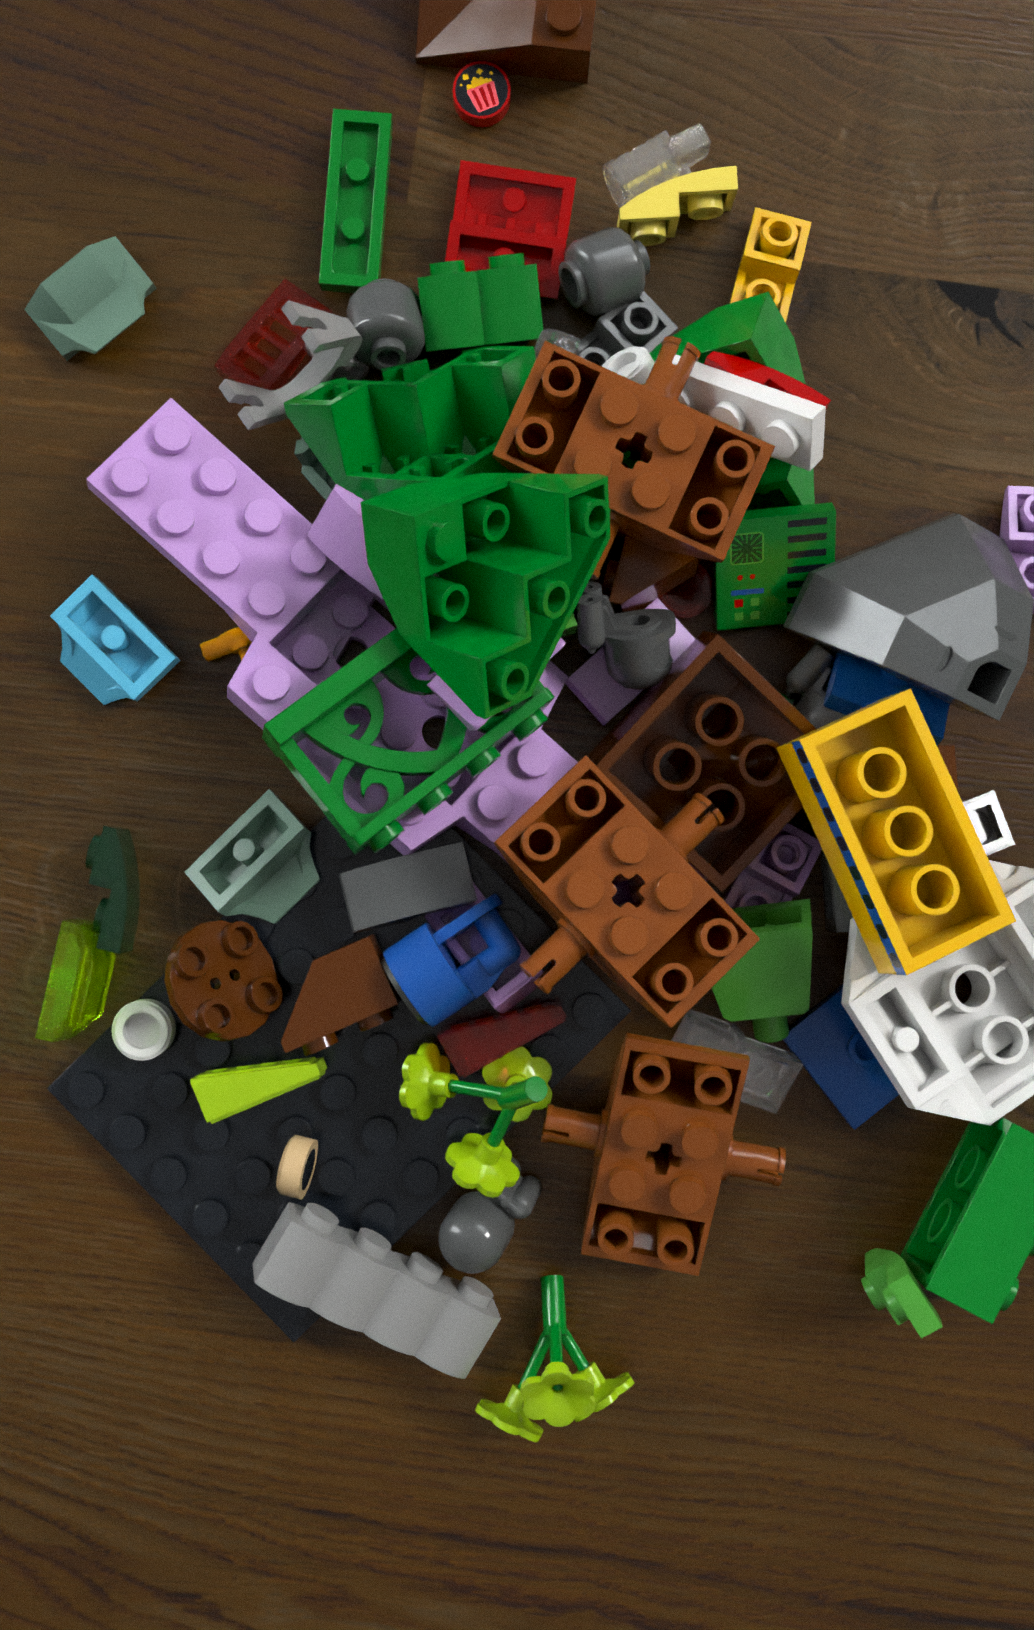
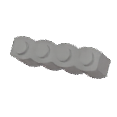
M288 1202L252 1263L255 1284L282 1300L310 1308L315 1313L337 1325L363 1332L374 1341L392 1350L415 1356L442 1373L461 1379L467 1377L501 1320L494 1299H492L494 1295L486 1285L468 1276H464L461 1281L443 1276L441 1266L424 1254L413 1252L409 1257L390 1250V1242L371 1229L360 1228L357 1232L340 1227L338 1225V1218L319 1204L307 1203L306 1207Z

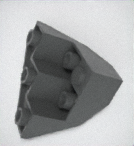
M952 513L810 571L783 627L829 651L864 660L959 709L999 721L1027 665L1034 599L1005 540L966 517Z

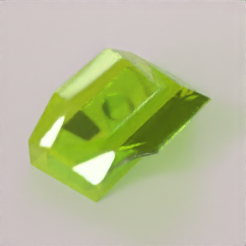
M78 918L62 921L36 1031V1039L56 1042L75 1037L103 1014L116 956L100 923Z

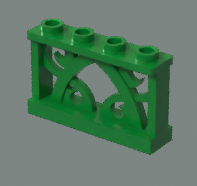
M395 628L265 723L262 739L277 758L280 757L344 838L348 847L355 855L368 845L374 853H377L404 832V828L399 823L401 819L417 807L425 816L454 793L447 785L465 770L472 778L476 777L502 756L495 747L514 734L519 742H521L547 722L548 717L544 714L543 710L555 697L548 687L545 688L538 681L531 697L513 705L511 710L504 715L490 717L477 730L486 734L460 754L467 727L448 707H446L444 729L437 750L406 752L373 746L372 744L380 732L384 718L383 701L376 686L379 682L386 678L395 687L407 693L415 695L434 694L427 686L431 680H418L412 675L410 663L414 659L420 658V655L399 634L398 629ZM431 668L428 675L435 673V671ZM352 706L363 707L370 715L369 725L359 740L350 736L356 732L360 724L352 725L344 717V712ZM305 737L326 752L342 760L334 771L329 784L297 745ZM354 766L367 769L360 781V792L363 799L365 791L372 785L382 786L386 790L388 795L387 802L379 811L370 814L358 813L352 810L345 802L343 795L344 780ZM431 775L404 796L405 789L401 776Z

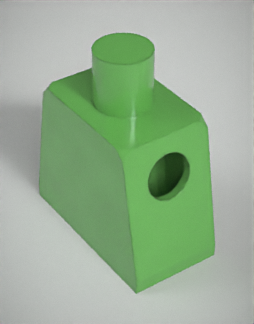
M810 899L732 908L760 940L712 987L723 1018L730 1022L752 1020L754 1037L760 1042L773 1043L785 1039L790 1032L787 1016L800 1015L809 1011L813 940Z

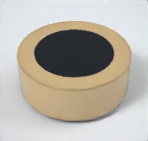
M294 1135L287 1142L279 1164L276 1187L280 1195L300 1200L305 1196L311 1183L317 1160L318 1141L316 1139Z

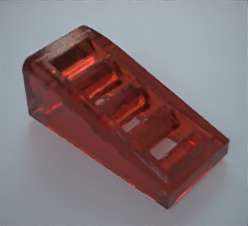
M284 279L227 346L214 367L223 379L268 390H277L286 384L307 354L304 349L305 342L301 337L308 328L313 329L307 326L304 328L292 325L281 308L290 300L333 314V311L287 279ZM274 321H277L297 335L291 343L269 329ZM261 339H264L282 352L277 360L256 347ZM249 357L268 369L262 378L244 366Z
M560 1001L555 1003L548 1002L448 1026L446 1029L439 1031L437 1036L459 1077L463 1075L465 1078L565 1022L567 1015Z

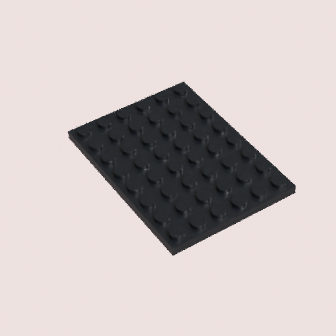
M326 816L310 831L309 848L320 880L291 910L275 924L244 914L223 916L220 919L230 923L243 921L253 926L258 934V938L273 960L277 980L283 994L280 1006L270 1013L266 1023L251 1035L240 1039L221 1042L203 1038L184 1025L170 1005L164 973L139 999H153L163 1003L171 1011L175 1019V1037L165 1052L150 1060L138 1061L130 1059L123 1055L114 1044L111 1025L47 1088L293 1342L321 1316L310 1308L289 1303L254 1283L252 1266L288 1202L306 1207L307 1203L319 1204L338 1218V1225L340 1227L357 1232L360 1228L371 1229L386 1238L392 1247L456 1184L452 1177L454 1168L445 1159V1153L449 1145L461 1142L468 1133H477L482 1136L491 1133L502 1111L488 1108L481 1097L456 1093L453 1098H446L442 1107L434 1108L428 1120L414 1119L411 1115V1110L404 1108L399 1100V1091L404 1082L402 1066L407 1056L417 1054L420 1045L423 1043H433L438 1047L440 1055L448 1058L450 1073L457 1075L460 1081L487 1085L482 1076L484 1064L491 1058L502 1057L510 1046L520 1045L525 1047L532 1057H543L550 1063L552 1075L548 1084L553 1089L631 1012L630 1008L581 959L552 988L548 995L537 987L504 1014L495 1010L486 997L482 995L435 1027H431L429 1024L425 1026L421 1024L403 1000H401L399 1004L390 1007L394 1018L363 1032L360 1031L357 1022L335 1031L339 1042L308 1056L304 1055L301 1047L285 1053L281 1039L313 960L371 934H375L383 953L385 949L424 923H429L424 917L425 915L414 917L408 922L352 933L339 875L353 869L403 855L390 843L377 853H374L368 845L355 855ZM452 827L414 852L463 842L474 884L486 898L497 893L503 902V905L497 909L498 913L531 955L555 933ZM550 962L542 968L543 971L551 965ZM230 973V978L234 980L233 974ZM210 981L211 987L215 989L214 983ZM308 1057L324 1058L327 1069L325 1070L326 1073L319 1079L213 1124L206 1122L190 1082L191 1078L207 1070ZM511 1121L510 1124H509V1126H508V1128H507V1131H506L505 1135H506L518 1122ZM294 1135L318 1141V1154L313 1177L305 1196L301 1200L280 1195L276 1187L278 1168L283 1151L289 1139Z

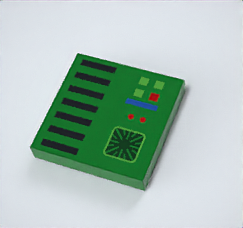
M832 502L746 510L722 563L713 561L714 622L717 630L785 623L808 573L835 562L836 509Z

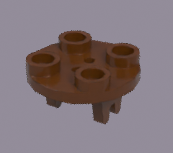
M218 920L200 923L180 936L167 956L164 981L170 1005L182 1023L203 1038L226 1042L249 1036L266 1023L270 1013L275 1011L282 1002L283 993L277 980L273 960L258 938L254 927L247 922L236 921L230 923ZM230 973L233 974L234 980L230 978ZM210 981L214 983L215 989L211 987Z

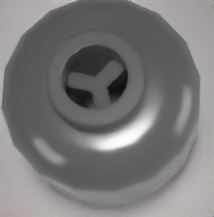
M608 227L577 239L568 246L565 251L564 261L561 262L558 269L560 285L567 301L572 307L581 308L585 313L592 316H602L609 311L629 303H634L642 296L645 288V275L650 272V259L646 248L639 240L633 241L630 235L621 228Z
M376 279L360 287L350 297L346 310L347 318L362 337V343L354 355L357 359L373 369L381 370L413 362L422 353L425 344V334L420 298L412 288L392 279Z

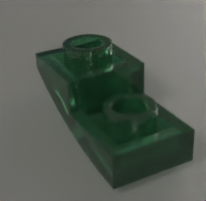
M104 826L102 834H96L92 838L86 856V868L92 870L88 884L111 889L109 899L102 898L98 905L93 930L100 933L96 948L121 954L132 951L135 942L140 909L139 869L129 829L119 826Z

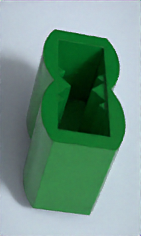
M524 253L488 257L489 269L466 272L464 260L429 264L430 276L417 278L426 352L544 338L537 264L525 265Z

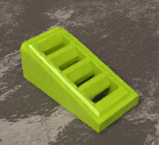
M308 1057L207 1070L191 1078L190 1082L206 1122L213 1124L319 1079L326 1073L327 1065L323 1057Z

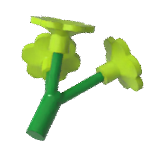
M423 1043L420 1045L417 1054L407 1056L403 1063L402 1077L404 1082L399 1091V1100L404 1108L411 1110V1115L414 1119L421 1121L428 1120L434 1108L442 1107L446 1098H453L456 1093L481 1097L488 1108L498 1111L502 1110L491 1133L483 1136L477 1133H468L461 1142L450 1144L445 1153L446 1161L454 1168L452 1177L458 1185L466 1189L476 1188L482 1195L494 1198L500 1196L505 1187H513L520 1177L519 1169L511 1162V1150L503 1141L507 1128L511 1121H524L530 1116L532 1110L544 1109L547 1107V1104L551 1103L552 1090L548 1081L552 1075V1068L545 1058L539 1056L532 1057L525 1047L514 1045L507 1048L502 1057L491 1058L484 1064L482 1076L487 1085L460 1081L457 1075L450 1073L449 1060L446 1056L440 1055L438 1047L433 1043Z
M562 1275L540 1277L543 1331L519 1384H512L504 1403H495L482 1398L475 1409L476 1413L492 1421L501 1430L513 1435H520L532 1442H539L544 1430L530 1419H545L549 1425L554 1427L567 1426L574 1420L579 1422L590 1416L593 1412H598L609 1406L620 1394L627 1391L635 1383L628 1372L622 1373L615 1378L605 1379L594 1361L590 1363L587 1361L567 1328L564 1277ZM562 1345L578 1369L575 1374H572L568 1366L563 1363ZM549 1348L550 1364L545 1367V1371L541 1376H536Z

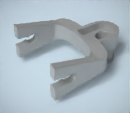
M290 300L285 303L281 310L292 325L313 328H308L301 337L305 342L304 349L312 359L294 379L277 390H268L228 379L223 380L218 388L229 403L241 405L247 403L251 405L244 406L237 414L248 430L289 419L283 403L321 382L346 377V380H364L368 374L369 367L354 356L362 343V337L348 318Z

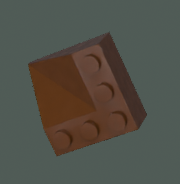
M420 0L416 63L462 69L472 62L487 61L499 66L506 74L588 83L597 0Z
M703 631L672 664V669L667 678L658 685L651 687L587 757L655 828L660 830L691 800L695 793H700L708 798L712 804L695 819V823L708 811L712 812L715 808L719 809L725 821L720 826H717L690 852L687 858L695 868L723 893L803 807L776 748L816 730V728L719 634Z

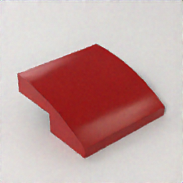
M460 160L453 220H450L445 262L464 260L466 272L489 269L488 257L524 253L525 265L537 264L540 296L558 299L560 289L558 269L565 257L577 178Z

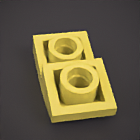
M737 166L692 172L648 189L620 207L617 228L623 229L630 235L633 241L639 240L644 246H654L663 243L666 238L675 237L680 214H688V217L694 220H709L721 216L725 211H731L738 191Z

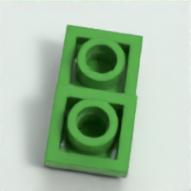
M874 1248L864 1253L866 1276L861 1278V1282L867 1296L878 1311L887 1308L897 1325L910 1320L921 1338L943 1327L938 1312L903 1258L893 1251L881 1248Z

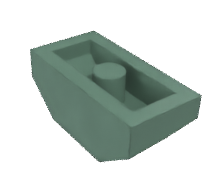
M116 236L86 246L40 283L24 310L59 353L68 361L79 351L93 354L98 353L145 315L144 299L157 288Z
M270 789L184 871L217 912L222 915L244 914L273 924L277 923L320 880L309 848L311 832L285 802Z

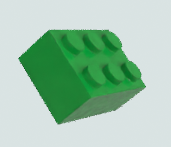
M1001 1117L990 1126L969 1122L900 1255L914 1277L926 1290L993 1324L999 1311L1007 1310L1014 1301L1019 1288L1017 1276L1027 1257L1034 1256V1133L1004 1117Z

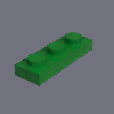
M333 108L319 274L321 291L355 293L360 287L381 278L393 131L392 113Z

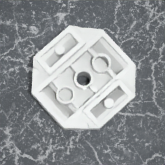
M991 860L989 862L1016 922L913 973L895 975L878 973L854 918H851L841 1001L842 1006L908 1108L989 1126L1034 1095V868L1013 866ZM962 973L969 978L972 986L971 995L964 1004L959 1001L955 993L956 981Z

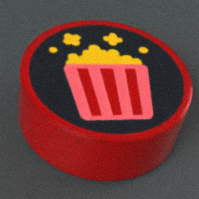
M476 61L464 66L456 75L452 88L453 103L457 114L463 121L475 127H489L505 117L510 107L511 87L506 73L499 66L487 61Z

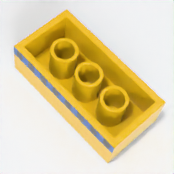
M911 688L882 698L776 748L878 973L908 975L1016 922Z

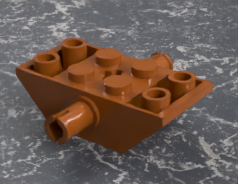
M666 336L663 339L662 347L645 384L634 382L548 341H544L492 454L493 459L512 473L600 474L608 476L610 540L590 579L597 580L599 578L600 570L618 531L660 550L722 563L774 451L775 446L680 403V395L695 363L701 355L697 347L687 342L678 364H672L681 343V338ZM633 451L640 456L641 461H638L633 469L626 468L622 465L624 456L622 452Z
M585 755L494 842L527 891L553 917L559 927L526 961L523 960L519 964L521 970L530 978L531 976L534 977L546 964L551 963L533 982L541 991L548 995L552 988L586 955L614 983L666 1026L672 1028L760 940L751 928L689 864L687 855L717 826H720L725 821L719 809L715 808L712 812L708 811L695 823V819L712 804L708 798L700 793H695L691 800L660 830L655 828ZM613 879L619 883L623 881L629 883L632 888L630 893L633 899L632 903L626 902L616 905L613 902L612 897L617 892L615 885L612 883Z
M626 1033L615 1061L606 1107L601 1109L600 1115L547 1104L541 1142L593 1150V1157H595L581 1254L699 1276L721 1181H725L727 1176L769 1183L772 1186H780L782 1175H778V1173L784 1174L786 1150L784 1147L776 1148L733 1140V1130L750 1062L749 1055Z

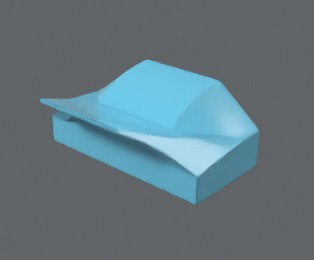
M93 574L50 615L58 624L62 634L60 662L103 705L124 698L139 701L181 661L166 643L124 601Z

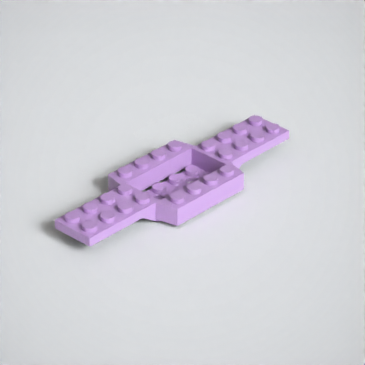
M172 398L156 411L86 479L88 489L222 607L252 642L227 685V699L262 730L265 723L342 668L337 664L334 657V649L342 639L350 637V640L360 642L367 650L395 629L371 606L367 607L365 600L361 596L354 593L342 594L335 600L332 608V617L318 605L346 572L328 558L307 536L312 523ZM371 592L375 595V599L388 610L385 601ZM345 630H354V631L352 632V634H351V636H350ZM421 657L414 659L410 663V671L418 680H432L437 675L436 672L428 675L431 667ZM550 660L539 679L545 688L548 687L555 696L543 710L547 717L568 678ZM386 678L379 682L376 686L382 697L384 718L380 732L372 745L406 752L437 750L427 745L424 741L422 728L430 719H445L447 706L435 694L415 695L407 693L395 687ZM352 706L344 712V717L352 725L360 724L356 732L350 736L359 740L369 725L370 715L363 707ZM512 706L501 712L503 714L511 710ZM542 726L521 742L512 734L495 747L502 756L482 773L472 778L465 770L447 785L454 793L425 816L417 807L401 819L399 823L404 828V832L390 844L403 856L412 854L456 825L492 849L506 861L494 842L578 762L541 729ZM467 728L459 754L486 733L477 730L472 731ZM305 737L297 745L329 784L334 771L342 760L326 752ZM354 766L344 780L343 795L345 802L352 810L358 813L370 814L379 811L387 802L388 795L386 790L382 786L372 785L365 791L363 799L360 792V781L367 769ZM431 775L401 776L405 789L404 796ZM689 862L695 871L707 881L708 879ZM613 879L612 883L617 889L616 894L612 897L613 902L616 905L626 902L632 903L633 899L630 895L632 888L627 881L619 883Z

